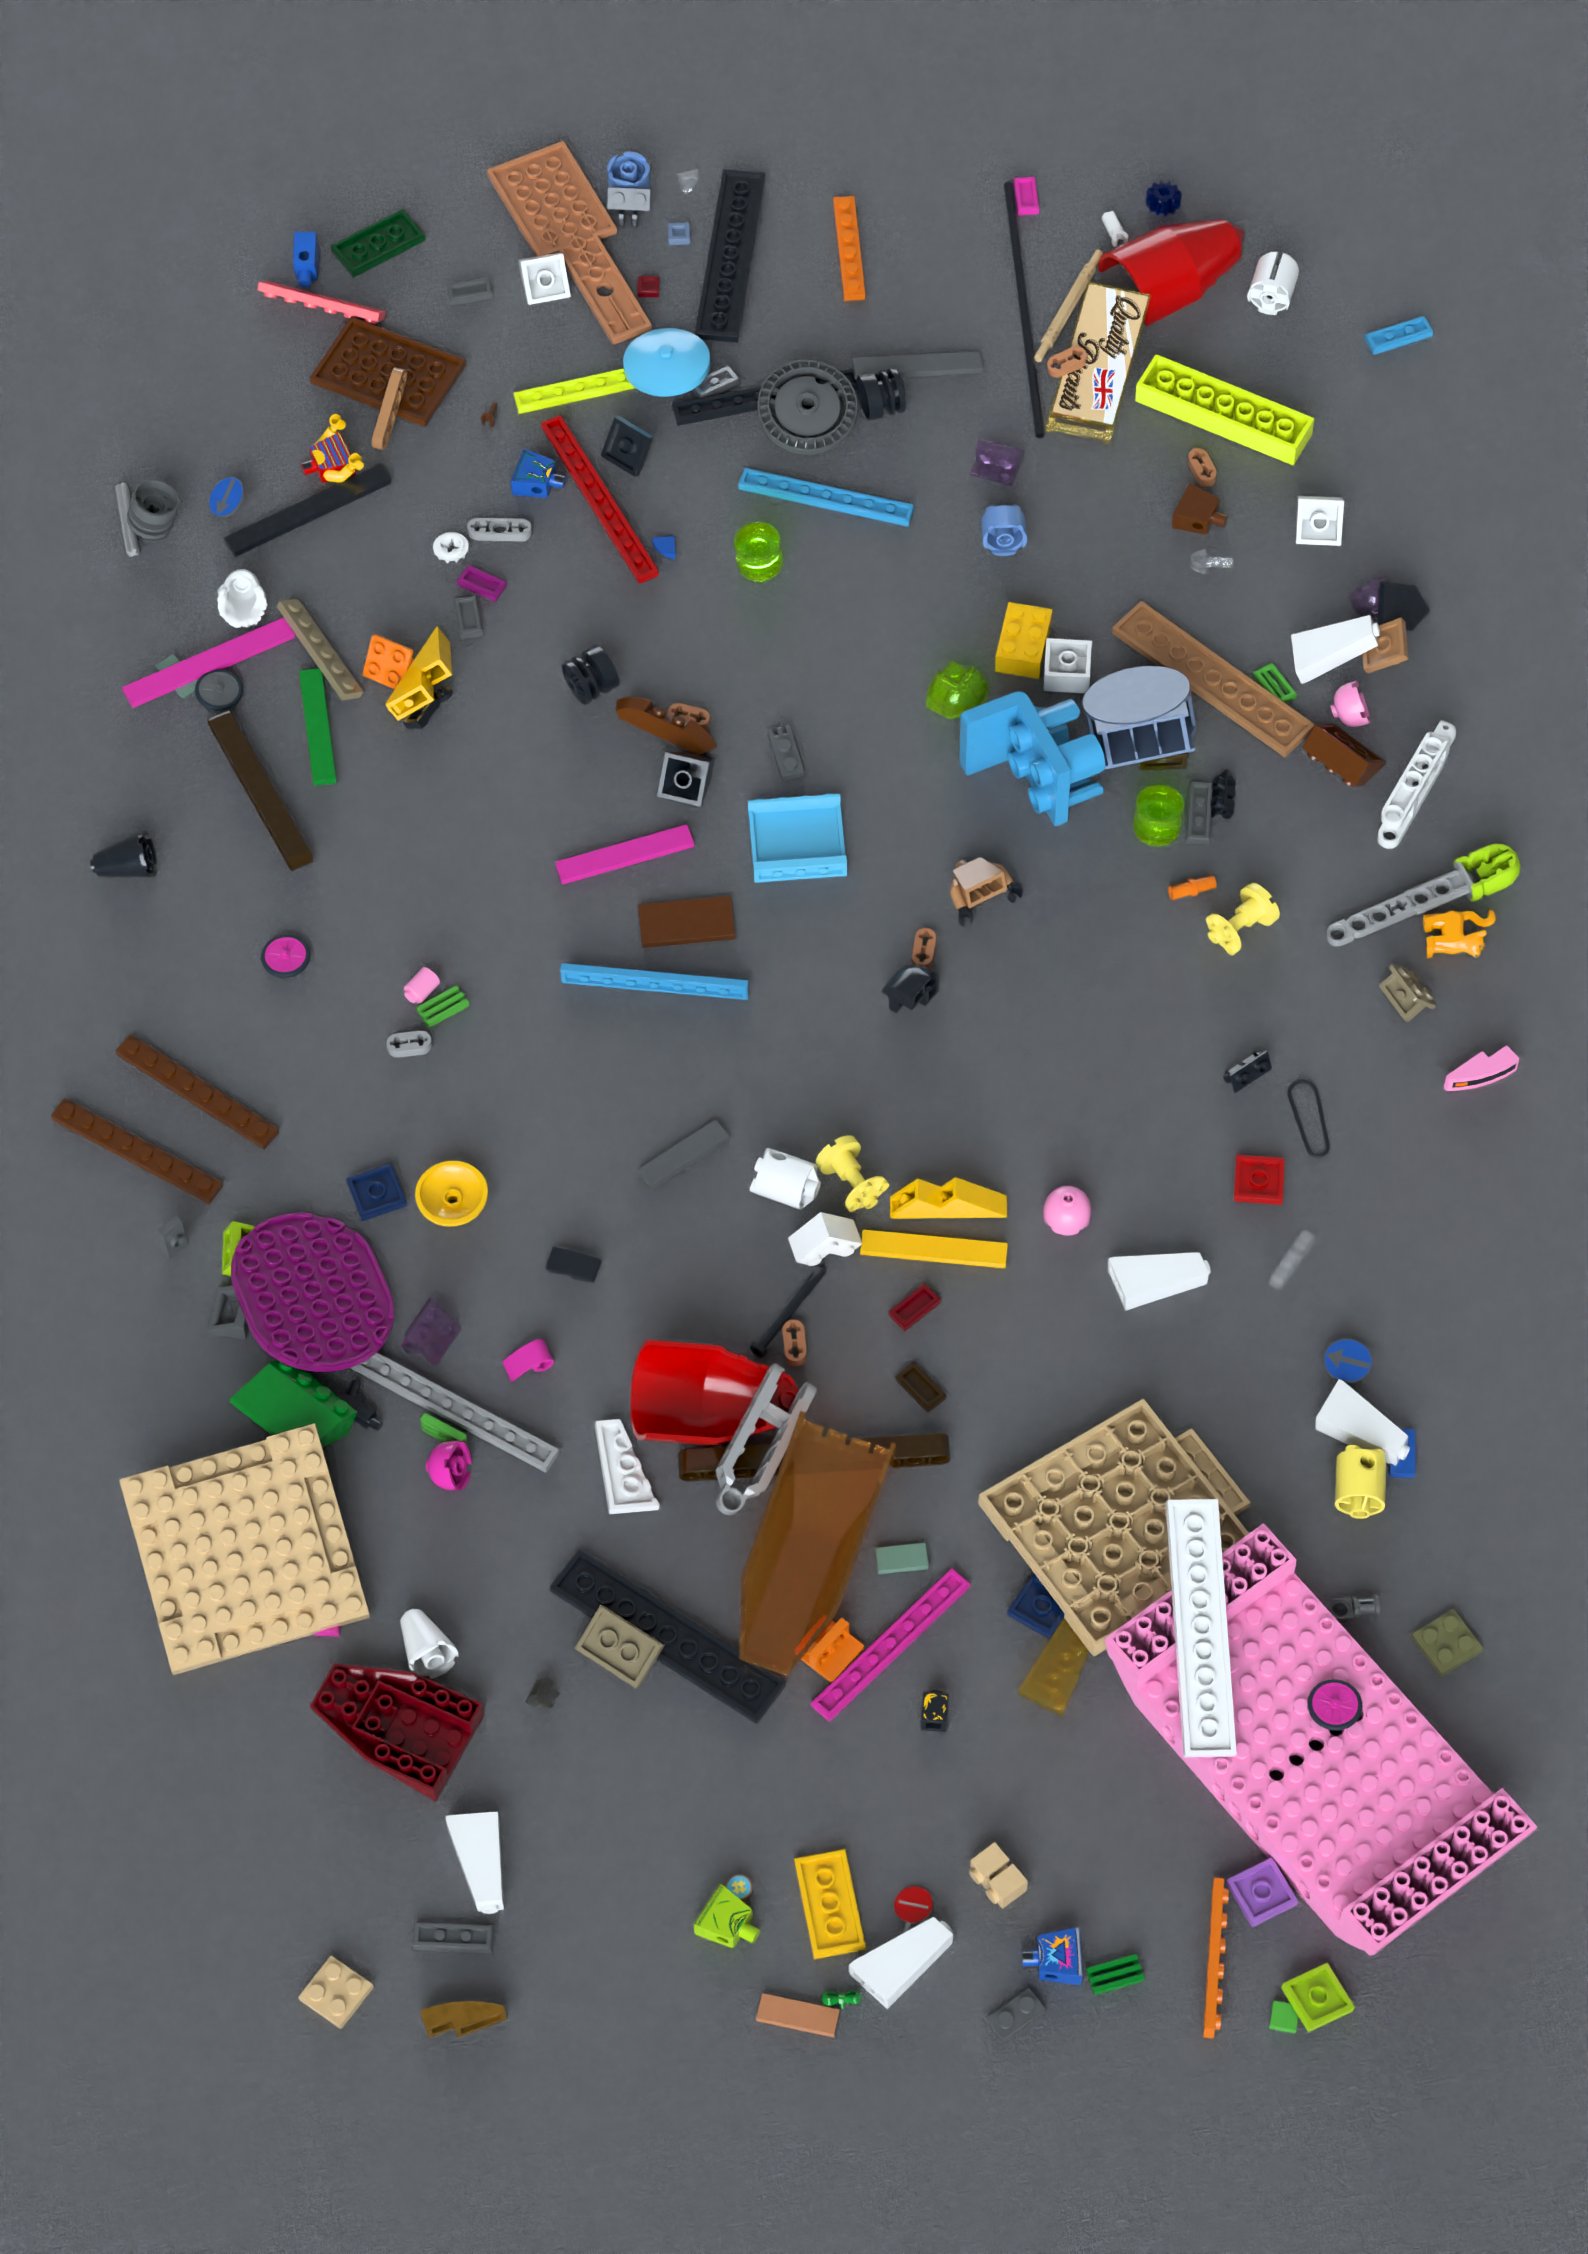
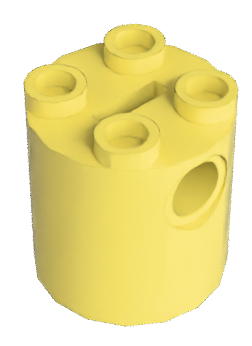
M1348 1445L1345 1447V1451L1341 1452L1336 1459L1335 1507L1339 1511L1358 1519L1380 1513L1385 1508V1452L1382 1449H1360L1357 1445Z

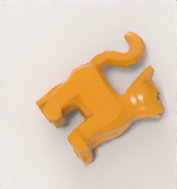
M1451 910L1442 914L1423 915L1425 933L1432 932L1433 929L1441 930V935L1426 937L1427 958H1432L1434 953L1456 954L1465 952L1475 958L1480 956L1483 947H1485L1483 937L1486 935V930L1465 936L1463 933L1464 922L1469 919L1477 926L1488 927L1496 920L1495 912L1489 910L1486 919L1481 918L1473 911L1459 912Z

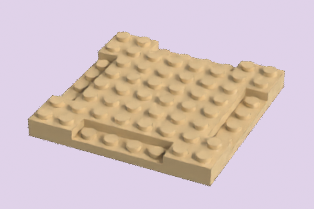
M315 1423L266 1437L267 1440L173 1467L164 1466L119 1479L173 1675L313 1635L322 1630L370 1618Z

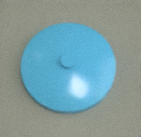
M675 328L657 329L639 336L627 347L623 357L624 373L629 383L643 393L663 397L680 395L696 388L707 377L710 370V353L704 341L691 332Z

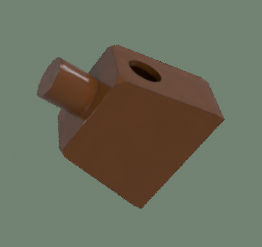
M1189 483L1173 513L1172 528L1205 535L1208 534L1212 524L1224 528L1228 515L1219 512V498Z

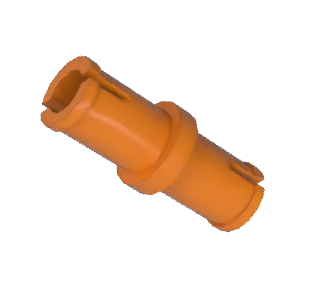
M1212 874L1195 880L1190 878L1184 883L1168 886V894L1172 901L1189 895L1194 897L1200 892L1216 889L1217 884Z

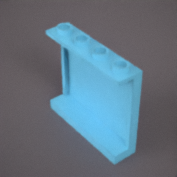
M828 793L817 796L803 795L801 797H779L776 799L760 798L748 801L755 883L847 876L840 794Z

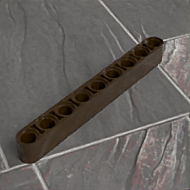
M226 710L208 718L207 721L215 739L289 869L294 871L312 863L313 858L309 848L231 712Z

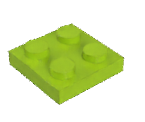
M1328 1963L1297 1976L1281 1986V1989L1308 2032L1353 2012L1355 2008Z

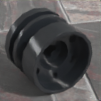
M895 367L888 368L887 373L885 370H880L878 381L872 372L857 376L858 396L867 420L882 418L884 407L889 415H894L895 409L898 413L905 412V390Z
M598 645L583 651L581 654L582 659L575 656L571 661L567 660L561 665L567 685L578 701L584 705L590 703L592 699H597L600 696L599 690L606 694L620 685L618 673L612 661Z

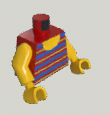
M333 414L329 419V423L332 426H329L315 444L309 448L311 460L301 463L305 476L317 472L320 481L323 483L344 482L356 475V469L361 470L364 467L363 462L360 461L362 457L357 453L350 454L341 433H337V429L342 430L345 428V421L341 419L340 415Z

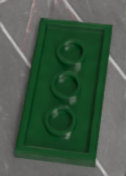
M401 209L331 245L330 248L331 252L354 278L424 242L426 239L424 233L404 209Z

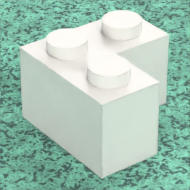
M822 1212L788 1237L796 1262L809 1266L819 1264L821 1259L829 1253L842 1257L849 1256L862 1245L853 1219Z

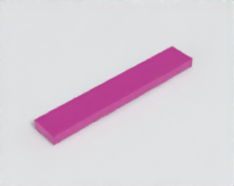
M686 824L556 861L555 867L563 885L694 847V841Z

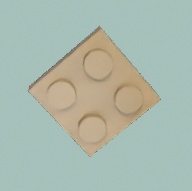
M330 1956L299 1995V2000L342 2029L374 1987L372 1983L333 1956Z

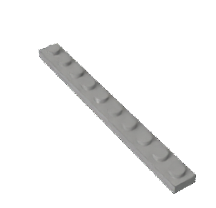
M376 1353L363 1363L350 1368L545 1473L559 1455L558 1448L379 1353Z

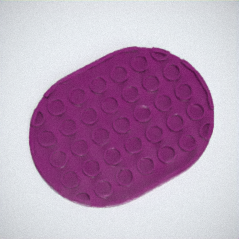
M289 1213L261 1222L249 1234L243 1236L238 1243L231 1263L232 1286L253 1337L272 1357L298 1369L314 1372H331L344 1370L363 1363L375 1355L385 1344L393 1327V1298L371 1247L358 1232L355 1233L346 1227L345 1223L331 1217L313 1216V1213Z

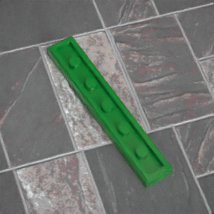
M319 668L300 670L299 676L313 784L318 786L337 783L322 671Z

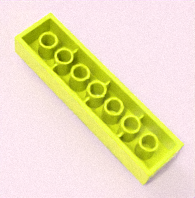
M1157 354L1136 384V402L1293 466L1313 433V417Z

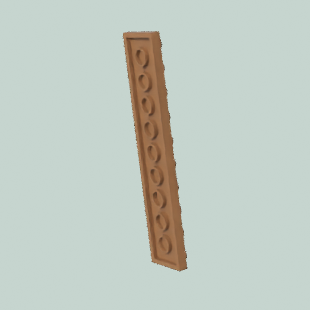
M1142 601L1112 627L1113 635L1155 665L1171 668L1185 675L1189 681L1191 691L1285 758L1310 735L1315 727L1314 723Z

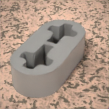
M412 1031L392 1034L388 1037L386 1045L388 1053L393 1057L399 1058L427 1054L432 1048V1040L430 1034L426 1031ZM419 1040L424 1041L422 1046H419ZM395 1043H400V1048H395Z

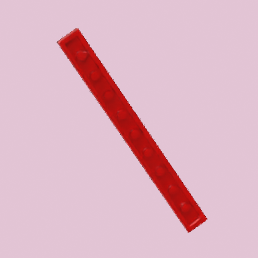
M561 415L542 422V431L638 584L659 576L657 567Z

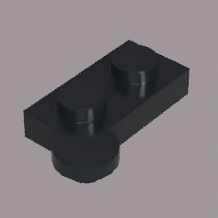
M441 686V689L439 687L437 693H434L433 702L406 716L402 723L407 729H423L428 724L432 714L440 707V703L452 696L453 690L450 686Z

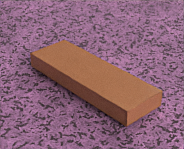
M762 1993L756 2021L834 2038L840 2010Z

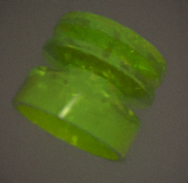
M752 522L738 530L734 537V550L740 574L754 582H764L778 575L783 567L781 539L778 531L772 525L765 522Z
M1161 784L1150 785L1141 790L1137 796L1133 821L1135 836L1141 842L1157 847L1166 846L1176 841L1180 835L1185 802L1182 795L1176 789Z

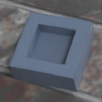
M689 222L668 223L669 245L690 244Z

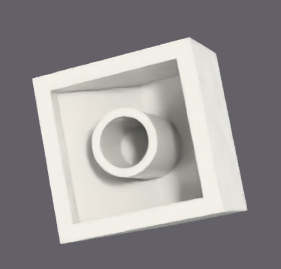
M561 252L519 260L528 305L571 297L564 257Z
M1298 496L1296 544L1341 546L1343 498Z

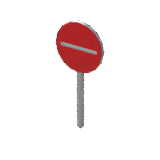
M911 1886L905 1888L895 1899L894 1909L896 1915L906 1922L903 1933L910 1930L911 1924L923 1922L930 1916L933 1910L931 1895L921 1887Z

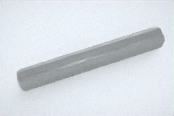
M122 482L117 484L115 489L126 553L129 557H133L139 554L137 535L130 529L127 523V512L131 499L129 487L126 483Z

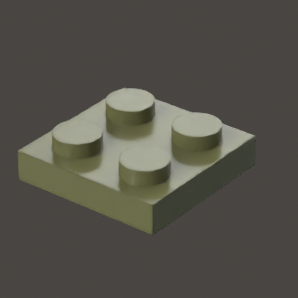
M1454 1609L1412 1633L1411 1639L1440 1677H1443L1483 1652L1481 1644Z

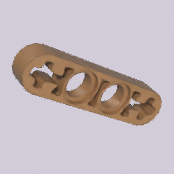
M395 367L391 372L372 437L373 448L385 450L388 446L407 381V370Z

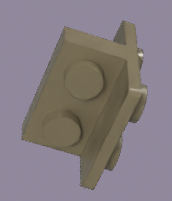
M1393 964L1388 967L1392 974L1379 987L1405 1021L1409 1022L1425 1007L1434 1009L1437 1006L1432 1000L1434 998L1433 994L1419 983L1421 979L1413 970L1408 971L1403 966L1398 967Z

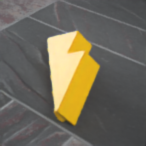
M438 626L434 629L385 703L389 712L398 721L433 702V685L452 675L450 641Z
M957 1177L941 1187L917 1178L890 1196V1218L1007 1217V1195Z

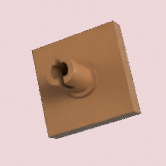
M1402 618L1379 625L1380 636H1377L1378 646L1362 654L1363 668L1367 673L1391 665H1397L1409 659L1406 624Z

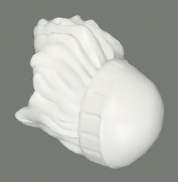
M244 569L235 570L228 575L224 584L218 589L219 614L226 622L235 628H240L241 626L248 628L250 625H257L266 610L267 600L265 598V591L252 572Z

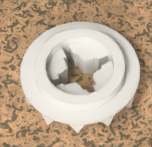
M447 532L436 538L433 544V551L439 561L445 560L447 564L449 561L457 563L458 559H465V554L469 552V545L463 535L456 532ZM453 543L455 549H452V552H448Z

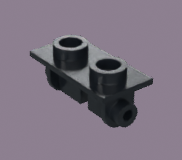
M1227 769L1216 776L1211 784L1213 788L1210 803L1211 818L1220 814L1224 819H1230L1234 815V800L1232 798L1235 797L1236 781L1232 776H1228Z
M1255 1051L1251 1056L1242 1061L1243 1066L1237 1064L1230 1070H1226L1223 1079L1226 1083L1231 1082L1234 1093H1237L1272 1069L1268 1051Z

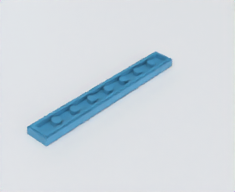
M744 468L738 484L739 490L909 527L915 507L913 504Z
M561 963L560 969L561 982L568 984L748 1000L749 995L748 980Z

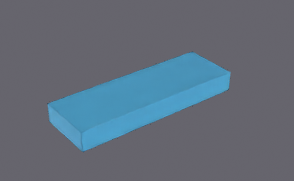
M1421 316L1365 334L1364 340L1372 354L1375 355L1432 337L1433 330L1425 316Z

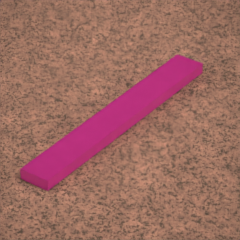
M283 617L123 686L122 692L132 708L137 707L199 679L209 671L222 670L294 639L295 634Z
M951 1568L811 1702V1706L830 1722L970 1588V1583Z

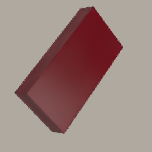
M924 1283L888 1312V1316L906 1332L941 1303V1298Z

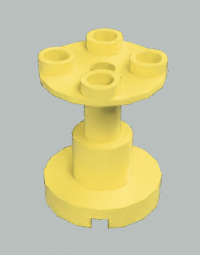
M1257 883L1248 884L1241 889L1240 897L1242 904L1235 909L1236 915L1229 921L1215 913L1210 914L1206 918L1210 930L1208 932L1209 939L1215 944L1219 943L1230 955H1234L1241 949V941L1237 931L1244 925L1250 927L1255 922H1259L1265 926H1270L1279 919L1280 912L1276 902L1272 904L1269 900L1272 896Z
M853 1135L839 1137L834 1140L836 1145L831 1147L828 1144L818 1154L816 1158L817 1167L820 1172L826 1175L837 1173L842 1181L848 1180L854 1188L845 1200V1206L850 1212L863 1207L871 1209L878 1203L877 1198L882 1192L888 1189L889 1183L883 1176H876L865 1180L859 1172L861 1165L856 1160L861 1150L860 1143Z

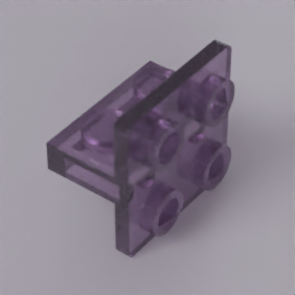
M978 439L975 461L970 475L1012 486L1025 451Z
M429 1298L405 1332L406 1339L401 1347L405 1352L422 1354L431 1365H437L461 1331V1327L434 1298Z

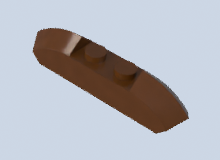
M624 697L617 700L616 713L619 719L684 750L703 754L717 747L709 733L693 720L687 723L680 716H672L666 713L665 709L654 707L652 701L645 698Z

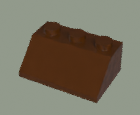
M1335 724L1315 725L1302 746L1308 752V757L1315 761H1321L1325 764L1324 768L1327 771L1339 774L1343 777L1342 781L1351 787L1364 786L1386 764L1385 760Z

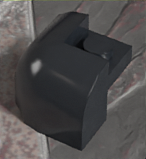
M919 964L902 967L892 976L881 991L889 998V1009L897 1014L903 1005L910 1010H913L918 1003L926 1007L939 991V974Z

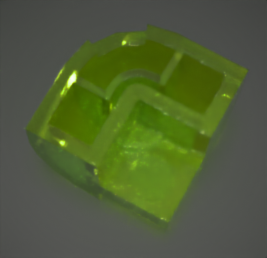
M951 660L942 672H937L927 692L926 707L952 720L954 717H961L964 711L980 706L989 697L988 682L973 666L970 665L967 669Z

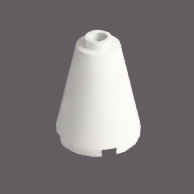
M410 1609L406 1611L400 1620L410 1671L421 1676H430L431 1679L445 1674L454 1666L455 1656L458 1657L456 1646L422 1610Z

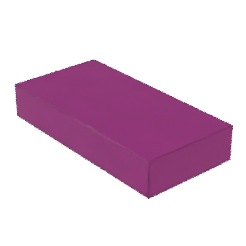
M468 565L458 578L457 585L496 602L506 589L507 582Z

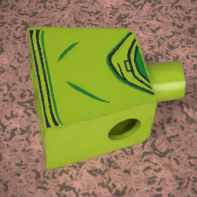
M719 1884L694 1923V1934L730 1948H734L741 1937L754 1944L761 1930L750 1924L753 1919L752 1909L722 1884Z

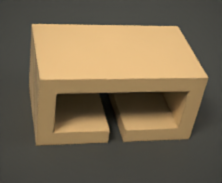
M994 1842L970 1860L969 1874L977 1884L981 1883L987 1890L986 1894L991 1902L994 1904L998 1903L1003 1909L1027 1891L1028 1881L1014 1864L1008 1867L1007 1863L1010 1859Z

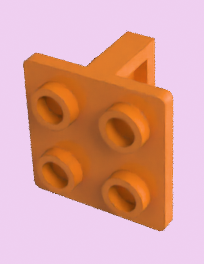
M377 634L372 635L363 676L395 689L414 661L412 658L413 650Z
M824 1617L794 1650V1654L832 1683L864 1650V1645L849 1634V1623L842 1617L837 1623L828 1617Z

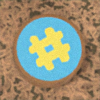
M734 1875L727 1881L726 1888L740 1900L745 1902L750 1898L752 1883L746 1876Z

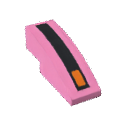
M1507 1045L1490 1057L1482 1051L1446 1075L1444 1089L1446 1091H1460L1496 1082L1517 1070L1519 1057Z

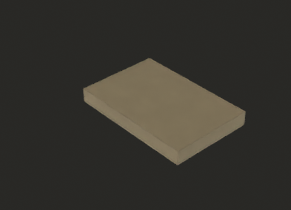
M600 1605L574 1649L636 1689H639L665 1645L604 1605Z

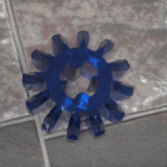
M1161 180L1159 184L1153 183L1148 188L1145 203L1149 207L1150 212H1155L1157 216L1164 214L1166 217L1168 213L1174 215L1175 211L1179 209L1182 194L1178 190L1177 185H1172L1170 181L1163 183Z

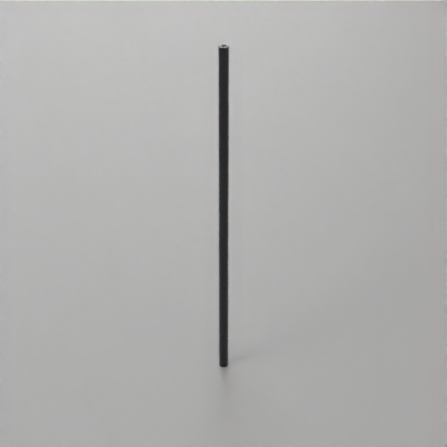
M1006 182L1004 189L1036 438H1043L1044 428L1013 185L1011 182Z

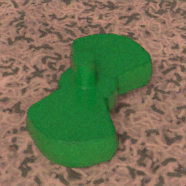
M856 1989L846 1993L826 1991L822 1993L821 1999L824 2005L831 2006L839 2003L840 2008L843 2009L845 2008V2003H860L862 2001V1994L860 1990Z

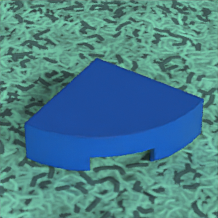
M674 536L652 538V544L656 551L663 554L666 558L676 559Z

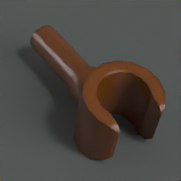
M492 403L490 411L481 416L482 426H484L486 421H490V428L495 426L494 413L497 403Z

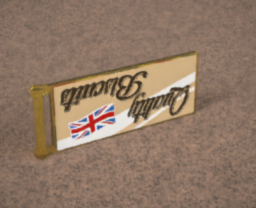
M1093 282L1087 283L1069 348L1080 346L1086 351V364L1082 368L1060 377L1051 412L1046 423V431L1053 432L1055 430L1097 439L1110 445L1150 303V294ZM1076 354L1073 355V358H1076L1077 361L1080 360V357ZM1058 417L1107 429L1105 432L1055 422Z

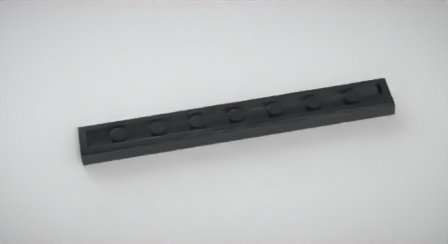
M379 464L224 537L225 543L233 555L237 557L391 484V478L382 465Z

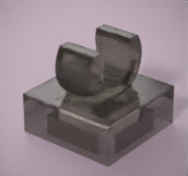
M548 1677L536 1680L525 1702L532 1707L541 1705L545 1709H550L554 1705L548 1701V1695L556 1698L560 1693L552 1688L555 1682Z

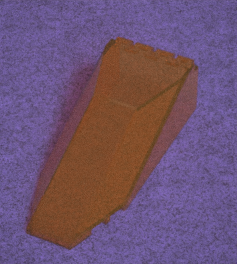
M800 1411L741 1577L739 1659L787 1677L838 1613L897 1454V1445L892 1442L889 1449L876 1445L873 1454L869 1453L871 1443L852 1437L849 1446L845 1445L848 1435L828 1429L826 1437H822L824 1427L807 1422L806 1413Z

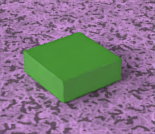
M1273 2001L1269 2029L1296 2033L1298 2015L1290 2003Z

